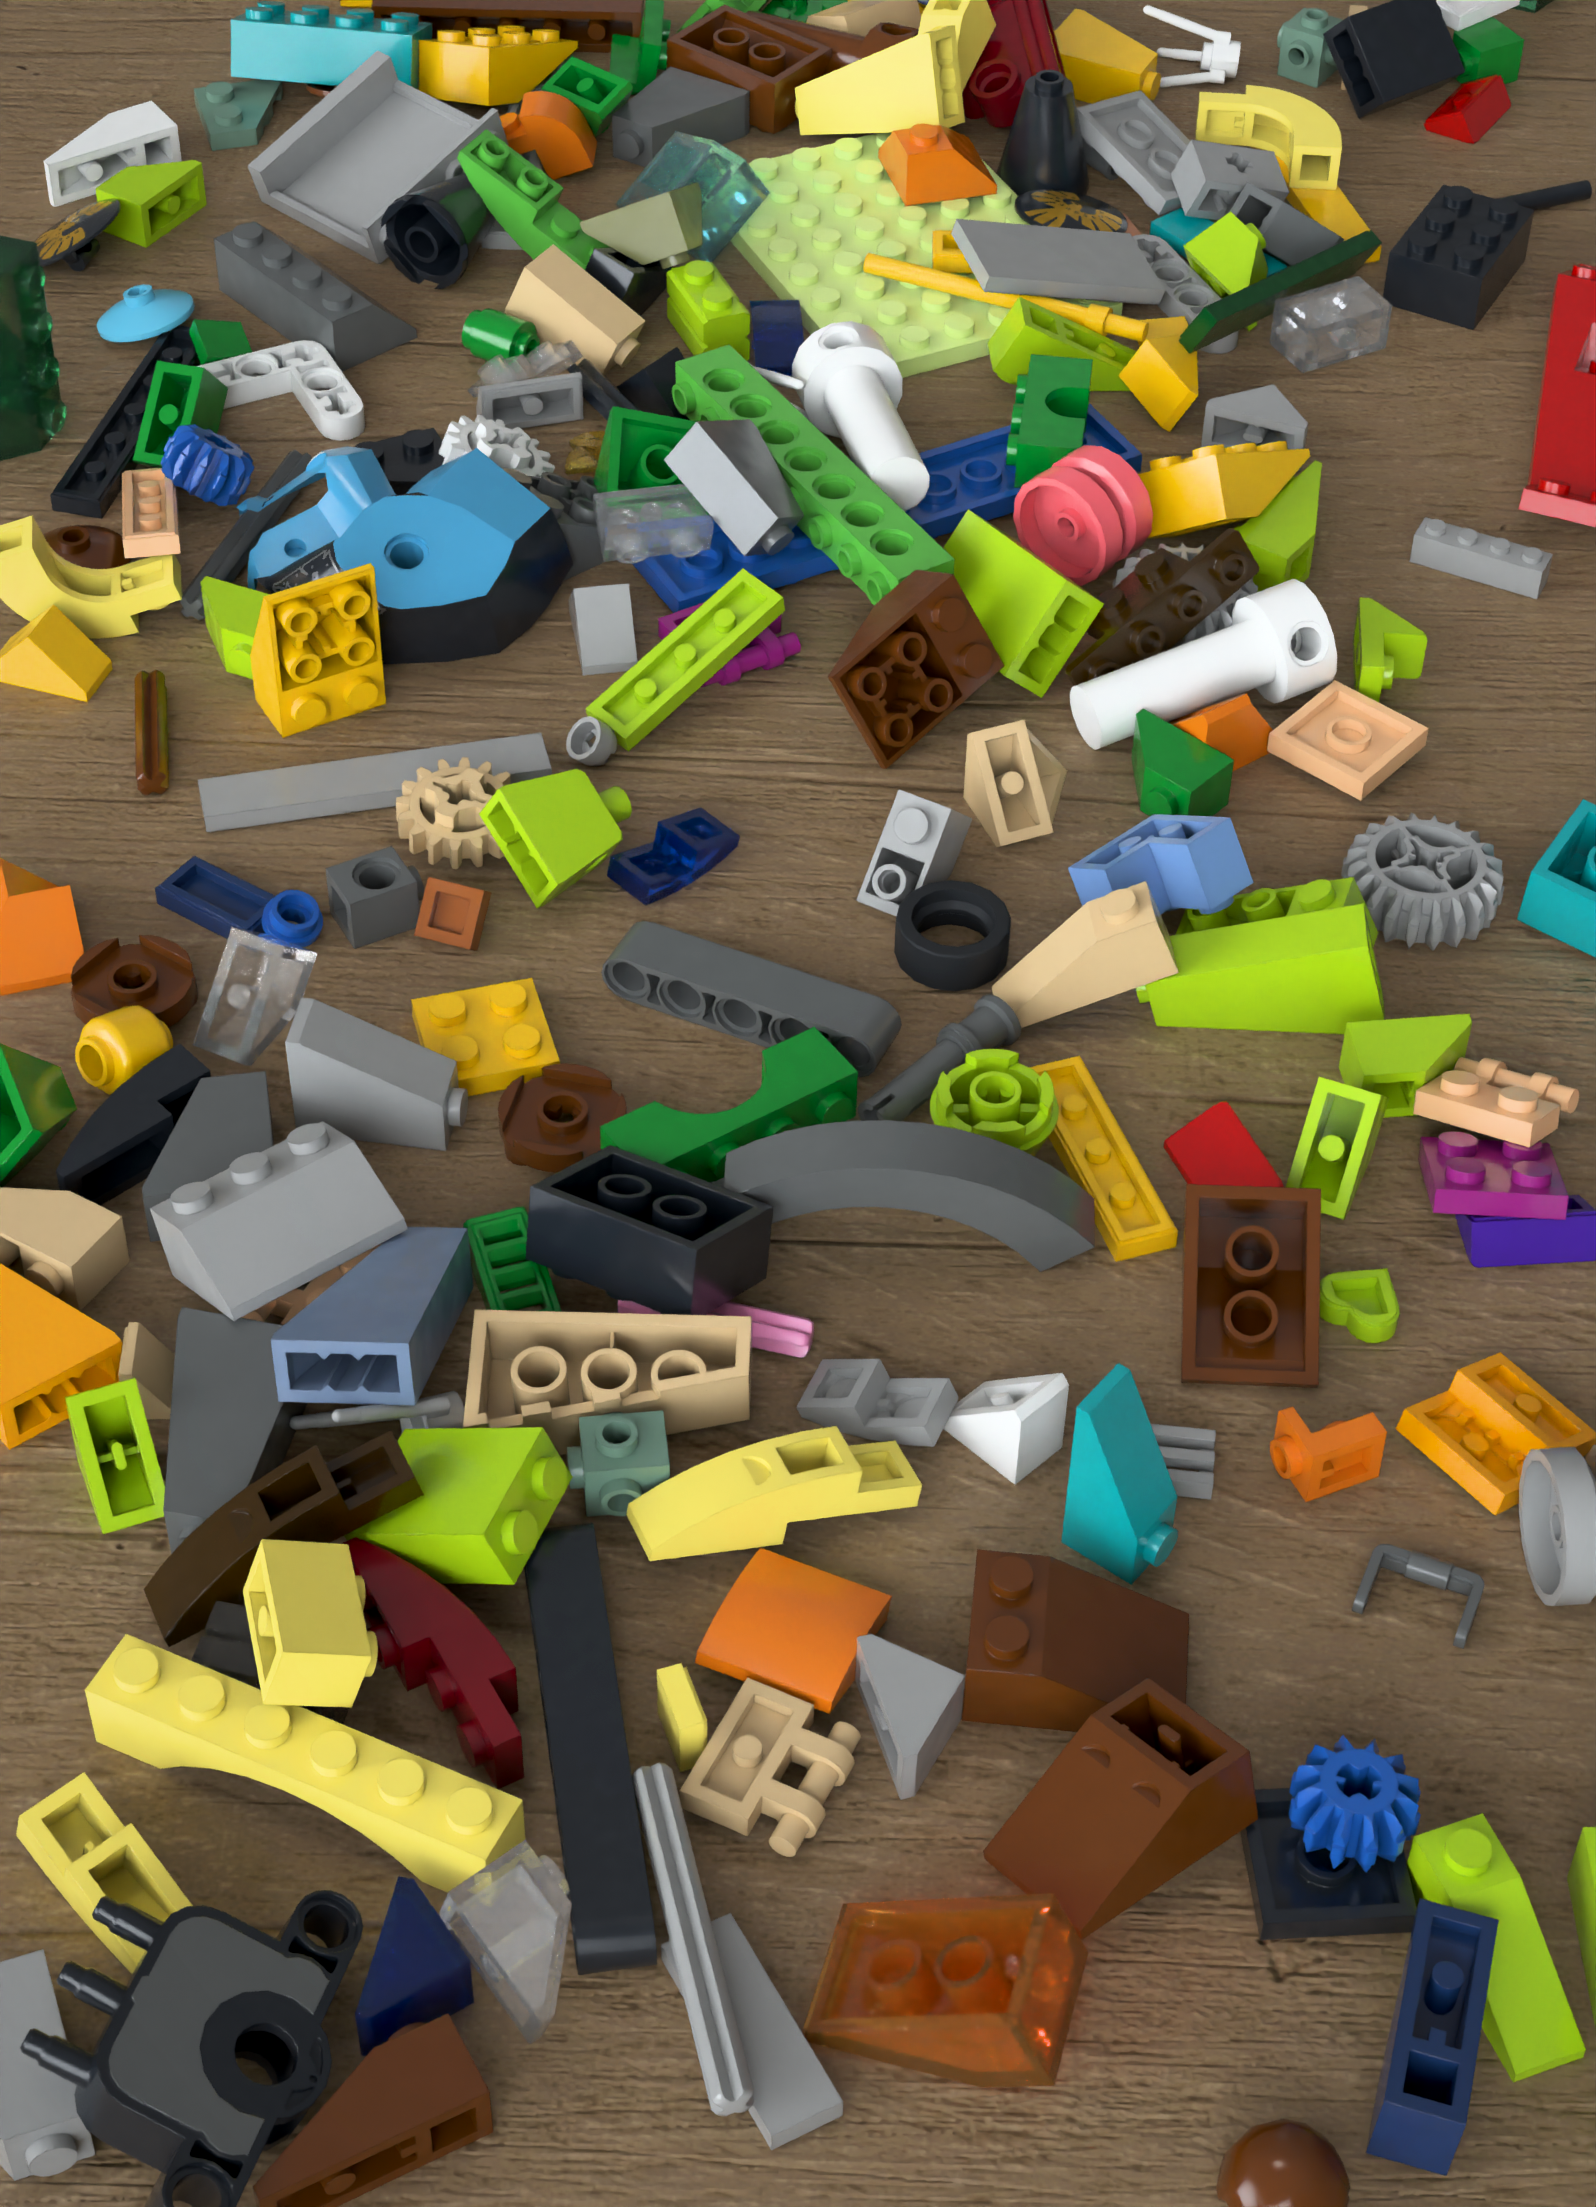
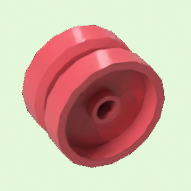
M1083 445L1055 462L1051 468L1039 473L1022 485L1014 500L1013 519L1018 538L1023 546L1077 585L1083 586L1096 580L1110 570L1116 562L1128 557L1143 546L1151 533L1153 510L1148 491L1137 472L1120 455L1102 446Z

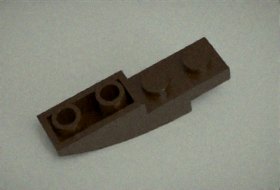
M390 1430L327 1463L316 1445L281 1464L246 1487L197 1527L165 1560L143 1589L168 1647L246 1608L243 1588L261 1539L330 1543L424 1495L392 1431Z

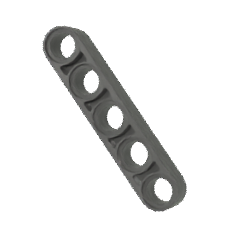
M636 922L605 961L601 971L603 981L607 987L617 996L627 1001L766 1048L815 1026L858 1071L859 1078L869 1076L875 1071L898 1035L902 1025L896 1009L878 996L654 922Z

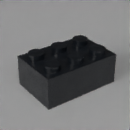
M1443 184L1390 251L1382 303L1474 330L1524 263L1534 210L1519 206L1510 199H1493L1473 193L1464 186H1448Z
M610 1145L530 1186L525 1259L550 1268L555 1275L561 1278L578 1279L605 1290L606 1294L611 1298L621 1301H633L658 1311L660 1314L706 1315L766 1279L774 1206Z

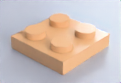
M1334 680L1269 733L1267 751L1361 801L1426 746L1429 728Z

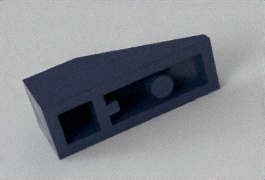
M1420 1898L1379 2077L1366 2148L1367 2154L1447 2176L1467 2123L1499 1920Z

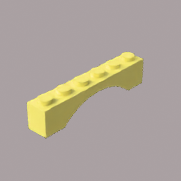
M125 1634L85 1688L96 1742L159 1769L181 1766L215 1769L245 1776L284 1790L323 1809L356 1829L396 1858L422 1882L486 1910H491L526 1852L522 1799L303 1707L263 1704L260 1689L129 1634Z

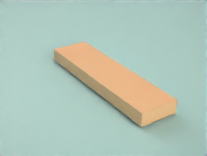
M161 468L128 470L122 473V540L125 559L181 554L177 486L173 484L171 479L165 477Z

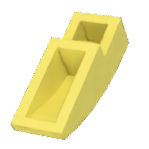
M85 1772L19 1815L16 1836L71 1907L131 1974H133L146 1950L113 1934L107 1926L93 1919L92 1913L100 1898L108 1896L119 1903L126 1902L163 1922L172 1913L187 1906H193L133 1824L130 1823L126 1827L122 1824Z

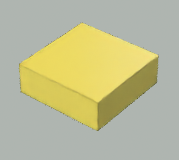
M682 1663L657 1669V1710L678 1768L682 1772L693 1769L707 1745V1718L687 1667L683 1668Z

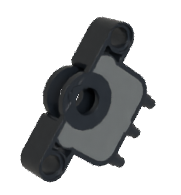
M331 1890L314 1891L301 1900L277 1937L273 1938L224 1911L205 1905L187 1906L172 1913L163 1922L126 1902L119 1903L108 1896H103L92 1913L93 1919L107 1926L113 1934L146 1950L138 1962L127 1985L92 1967L84 1968L73 1961L66 1962L57 1978L59 1986L73 1992L75 1998L110 2015L92 2053L57 2035L50 2036L36 2028L29 2030L20 2047L21 2052L37 2060L39 2066L77 2085L74 2093L76 2110L88 2131L106 2144L161 2171L144 2207H174L173 2201H182L190 2204L192 2207H236L261 2152L287 2140L327 2086L332 2058L328 2037L322 2029L321 2023L361 1939L363 1930L361 1914L355 1904L343 1894ZM306 1933L319 1937L324 1941L327 1948L316 1945L309 1939ZM244 2058L259 2064L268 2073L272 2080V2085L253 2082L242 2073L236 2063V2059Z

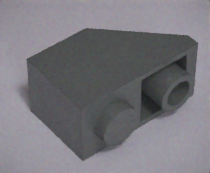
M1248 182L1230 210L1243 224L1247 225L1250 222L1261 232L1266 242V247L1262 249L1264 253L1289 267L1344 241L1341 236L1289 204Z

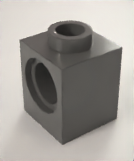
M392 846L325 868L330 914L354 949L416 928L420 912L419 901L423 900L425 891L424 885L417 869L413 865L407 867Z

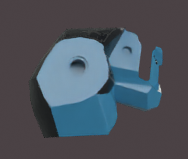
M346 446L324 450L311 459L306 467V471L270 497L255 496L246 499L236 507L239 509V516L247 510L258 512L275 500L324 478L326 473L328 492L317 505L262 533L257 545L249 554L248 588L256 590L257 583L259 582L273 594L371 563L375 569L383 664L449 662L500 653L531 628L546 610L573 566L567 542L551 508L477 448L432 470L413 485L406 494L401 495L395 494L372 449Z

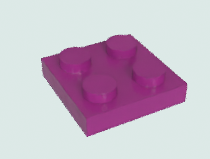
M1456 1131L1444 1132L1439 1137L1420 1138L1418 1162L1433 1213L1566 1220L1569 1195L1549 1143L1539 1141L1529 1148L1505 1140H1477L1476 1137L1470 1134Z

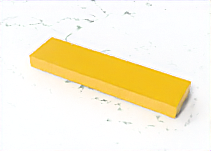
M1076 1056L1029 1067L1039 1076L1045 1070L1052 1080L1054 1094L1058 1102L1059 1115L1057 1123L1049 1135V1139L1070 1178L1094 1198L1095 1225L1115 1262L1175 1248L1178 1230L1082 1058Z

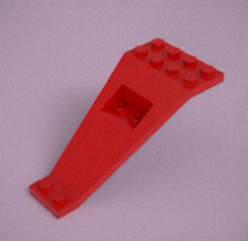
M1579 263V265H1573L1572 270L1558 273L1553 293L1528 485L1523 489L1518 509L1596 527V266Z

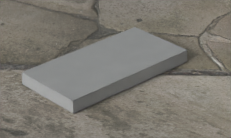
M956 219L951 232L984 292L1150 305L1160 304L1165 292L1163 285L1130 233Z

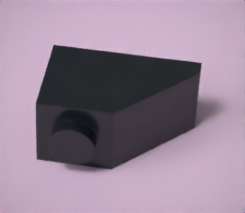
M594 248L585 271L641 316L667 288V272L675 267L662 269L659 260L642 265L613 248Z

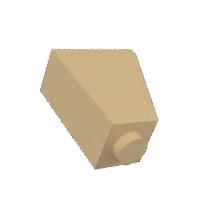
M554 244L524 267L504 311L506 314L530 321L535 325L540 339L538 354L568 365L572 361L578 365L585 358L603 374H606L616 364L624 367L633 359L641 346V343L636 339L645 323L641 316Z

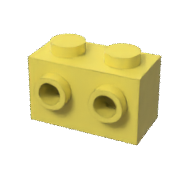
M261 1539L243 1588V1595L263 1704L352 1708L363 1678L373 1675L378 1655L377 1638L373 1631H367L363 1615L366 1594L365 1583L362 1576L355 1575L348 1544Z

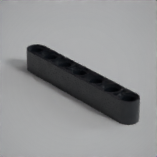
M587 1523L545 1528L525 1564L524 1570L578 1975L657 1965L653 1914L594 1524Z

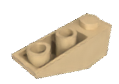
M0 1187V1263L77 1310L81 1311L130 1262L122 1216L71 1191Z

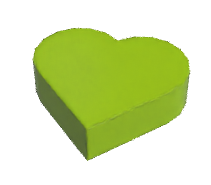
M1387 1268L1336 1272L1328 1274L1321 1279L1320 1317L1326 1322L1346 1326L1354 1337L1367 1343L1384 1342L1394 1335L1398 1325L1400 1310Z

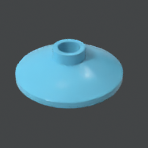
M148 284L137 285L127 289L123 293L124 299L113 305L99 318L97 329L103 339L111 342L122 343L149 339L166 333L186 321L193 313L195 304L192 296L184 291L171 289L153 290L151 285Z

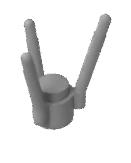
M450 1391L418 1399L415 1406L379 1404L293 1416L290 1419L289 1425L292 1429L298 1430L400 1420L402 1433L404 1429L463 1428L465 1407L458 1393Z

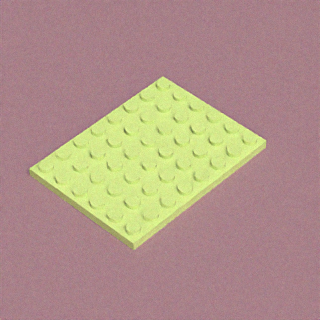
M874 133L857 138H841L832 144L815 148H799L790 154L774 158H757L748 164L728 169L715 168L707 174L690 177V184L699 183L702 209L810 335L831 323L852 321L870 326L883 337L903 378L990 355L988 341L1010 309L865 273L863 270L864 260L868 253L932 268L933 231H952L956 219L1030 225L1019 217L1015 211L1014 204L1018 195L985 162L986 168L997 184V194L910 206L904 205L878 158L879 148L891 133ZM952 273L976 279L974 273ZM1048 297L1089 307L1092 303L1110 307L1113 309V314L1122 316V302Z

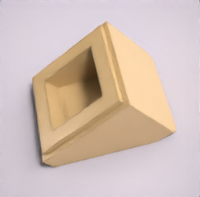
M129 1322L128 1327H125L118 1373L119 1381L133 1377L136 1378L146 1419H170L175 1354L139 1322Z

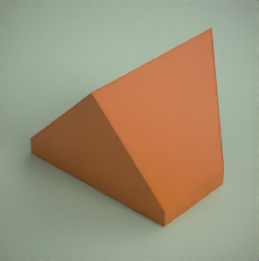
M1248 693L1202 708L1169 722L1234 759L1233 771L1270 753L1267 751L1269 733L1273 729L1253 706Z

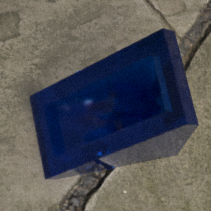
M398 1876L357 2006L355 2017L361 2056H367L374 2047L387 2042L391 2035L404 2026L417 2022L428 2023L446 2014L451 2016L474 2003L470 1960L416 1881L412 1878Z

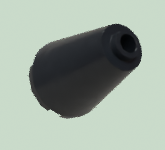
M1056 70L1039 71L1026 81L996 172L1018 196L1028 191L1041 189L1064 190L1087 195L1089 177L1073 84Z
M463 173L402 196L390 204L381 218V228L386 224L388 237L383 244L387 255L395 267L410 281L420 284L425 279L439 284L434 289H444L454 284L463 276L496 219L475 191L466 174Z

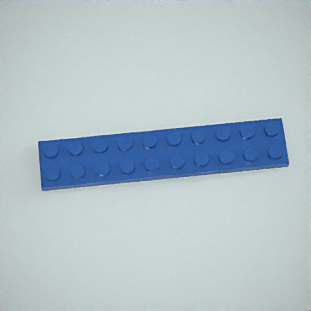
M1089 403L1083 445L1102 446L1120 455L1137 473L1141 472L1143 454ZM1011 425L919 453L930 476L929 489L925 497L915 507L905 512L933 539L954 532L968 509L986 521L1014 512V500L1021 488H1014L1016 466L1006 465ZM712 517L629 543V561L673 613L706 602L742 569L748 571L771 589L791 585L800 580L839 569L821 549L814 547L810 538L797 525L791 530L794 533L791 542L774 555L744 556Z

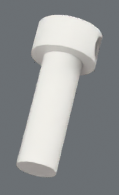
M852 321L831 323L813 332L799 347L792 363V377L804 382L803 389L796 390L811 423L823 433L841 438L852 462L902 510L907 511L915 507L925 497L929 489L930 476L896 410L902 397L903 377L883 337L870 326Z
M1291 579L1237 600L1232 611V626L1073 686L1070 691L1072 715L1085 742L1089 747L1097 750L1133 736L1136 713L1142 709L1169 722L1254 688L1266 700L1276 704L1333 681L1337 672V650L1334 634L1327 615L1315 594L1305 583Z

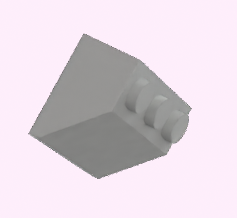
M323 1121L306 1124L294 1129L288 1134L286 1140L262 1152L248 1153L238 1157L230 1164L229 1169L203 1182L185 1184L177 1188L169 1199L150 1208L173 1277L233 1321L408 1230L403 1215L356 1142Z

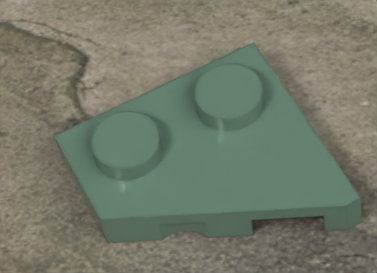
M259 79L237 83L217 81L208 84L206 87L193 88L195 106L212 151L258 145L264 134L263 127L270 123L274 115V101H281L283 98L282 81Z

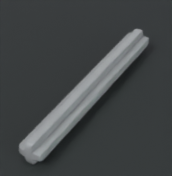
M660 1762L651 1767L641 1766L635 1770L632 1776L635 1800L710 2107L718 2116H728L734 2112L742 2113L753 2106L754 2089L673 1771L667 1764Z

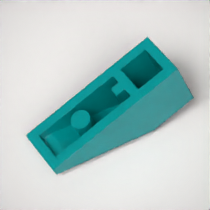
M1118 1363L1076 1408L1061 1542L1132 1585L1150 1564L1155 1567L1160 1566L1174 1548L1178 1538V1530L1173 1527L1178 1496L1131 1370Z

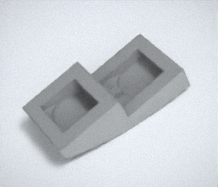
M822 1359L796 1408L801 1417L825 1427L837 1426L840 1432L881 1442L896 1440L897 1444L934 1447L959 1396L949 1378H890L880 1359Z

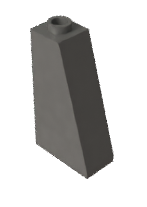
M182 1307L178 1315L163 1508L171 1554L216 1510L246 1487L280 1466L285 1459L296 1432L289 1425L290 1419L293 1416L303 1415L307 1403L278 1402L271 1338L283 1325L246 1318H239L233 1321L224 1314Z

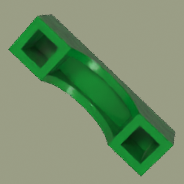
M814 1026L762 1051V1085L750 1099L739 1106L717 1113L694 1114L677 1111L653 1101L600 1126L601 1150L611 1145L707 1182L718 1181L724 1178L726 1153L784 1131L817 1124L844 1122L855 1117L858 1071Z

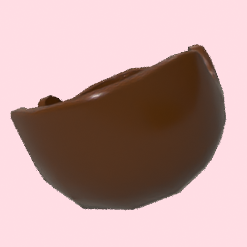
M1279 2119L1252 2126L1225 2153L1221 2163L1216 2190L1218 2199L1224 2200L1229 2207H1347L1350 2184L1340 2156L1335 2147L1323 2134L1306 2123Z

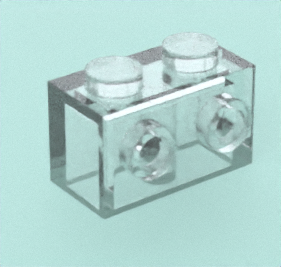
M1359 276L1277 299L1274 305L1270 344L1302 373L1385 349L1392 304Z

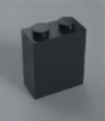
M1392 0L1351 15L1323 34L1358 119L1439 89L1466 72L1436 0Z

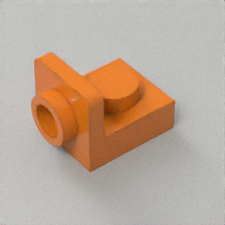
M1291 1406L1278 1411L1274 1439L1270 1442V1455L1278 1474L1283 1479H1290L1305 1502L1379 1477L1387 1431L1376 1415L1371 1412L1348 1421L1332 1422L1321 1430L1311 1433L1297 1411Z

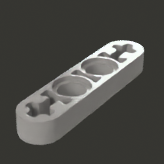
M1147 234L1133 236L1136 244L1165 289L1160 304L1156 305L1168 317L1185 316L1188 325H1190L1204 307L1221 300L1165 240ZM1239 330L1200 350L1213 354L1233 351L1237 347Z

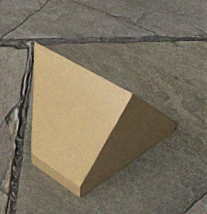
M1025 719L967 734L963 798L995 846L1001 847L1054 833L1052 824L1067 770L1026 727Z

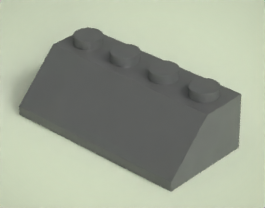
M255 221L240 224L232 231L214 238L219 289L291 342L308 340L323 345L342 372L417 338V330L298 246Z

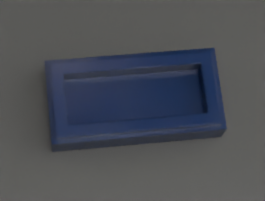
M193 856L155 888L157 904L248 950L252 949L267 936L263 930L261 919L266 904L275 895L196 856Z

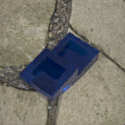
M799 300L750 301L751 342L754 353V366L792 377V363L799 347L804 343Z
M700 807L658 821L654 842L610 856L607 877L646 906L681 890L710 871L738 846L740 836Z

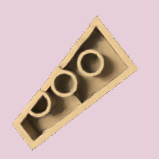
M474 1309L463 1428L543 1427L559 1455L567 1454V1447L580 1446L579 1417L599 1416L612 1412L635 1413L663 1410L666 1435L750 1420L752 1317Z

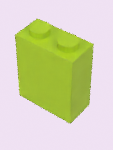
M544 1428L404 1429L397 1442L424 1495L344 1535L346 1540L348 1541L356 1537L388 1550L420 1568L439 1583L515 1585L573 1478Z

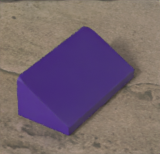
M1569 1195L1566 1220L1455 1214L1467 1257L1470 1263L1477 1268L1596 1260V1210L1580 1195Z

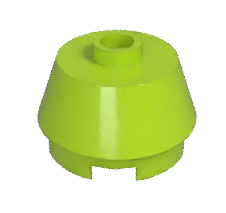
M981 1049L967 1053L964 1064L952 1069L947 1075L944 1071L940 1074L938 1084L933 1090L930 1099V1113L935 1125L989 1137L1018 1148L1034 1157L1053 1131L1058 1120L1059 1107L1054 1094L1053 1083L1048 1073L1044 1070V1073L1039 1076L1033 1069L1018 1063L1019 1053L1004 1049Z

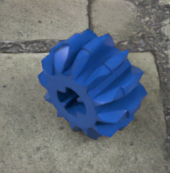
M195 424L177 427L174 435L169 437L163 449L165 453L160 462L162 465L161 471L165 477L172 480L175 486L183 488L189 495H195L205 502L211 501L218 506L237 504L241 494H245L251 482L250 476L255 468L252 464L253 459L249 453L241 449L240 445L232 443L226 436H220L209 428L202 429Z
M1344 1735L1334 1744L1333 1751L1315 1744L1312 1752L1307 1755L1306 1764L1299 1765L1297 1771L1293 1773L1289 1793L1292 1795L1288 1813L1291 1827L1304 1831L1303 1842L1305 1843L1306 1853L1327 1848L1330 1851L1333 1869L1341 1864L1345 1857L1355 1858L1366 1873L1375 1864L1377 1855L1395 1862L1397 1856L1403 1851L1405 1841H1410L1412 1835L1416 1834L1421 1814L1418 1812V1802L1421 1794L1418 1786L1419 1779L1404 1775L1406 1766L1403 1754L1386 1758L1381 1757L1375 1738L1364 1749H1355Z

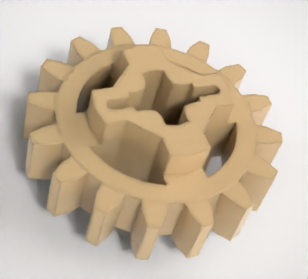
M462 757L458 767H450L444 759L438 760V771L433 773L423 767L418 768L417 782L404 780L402 783V796L396 797V817L400 839H409V850L412 854L428 850L429 864H436L442 857L450 858L452 869H459L462 859L469 858L476 867L483 866V855L487 853L501 859L504 857V854L479 813L498 788L511 784L510 774L506 771L493 776L492 763L488 761L481 764L478 769L471 768L468 757Z

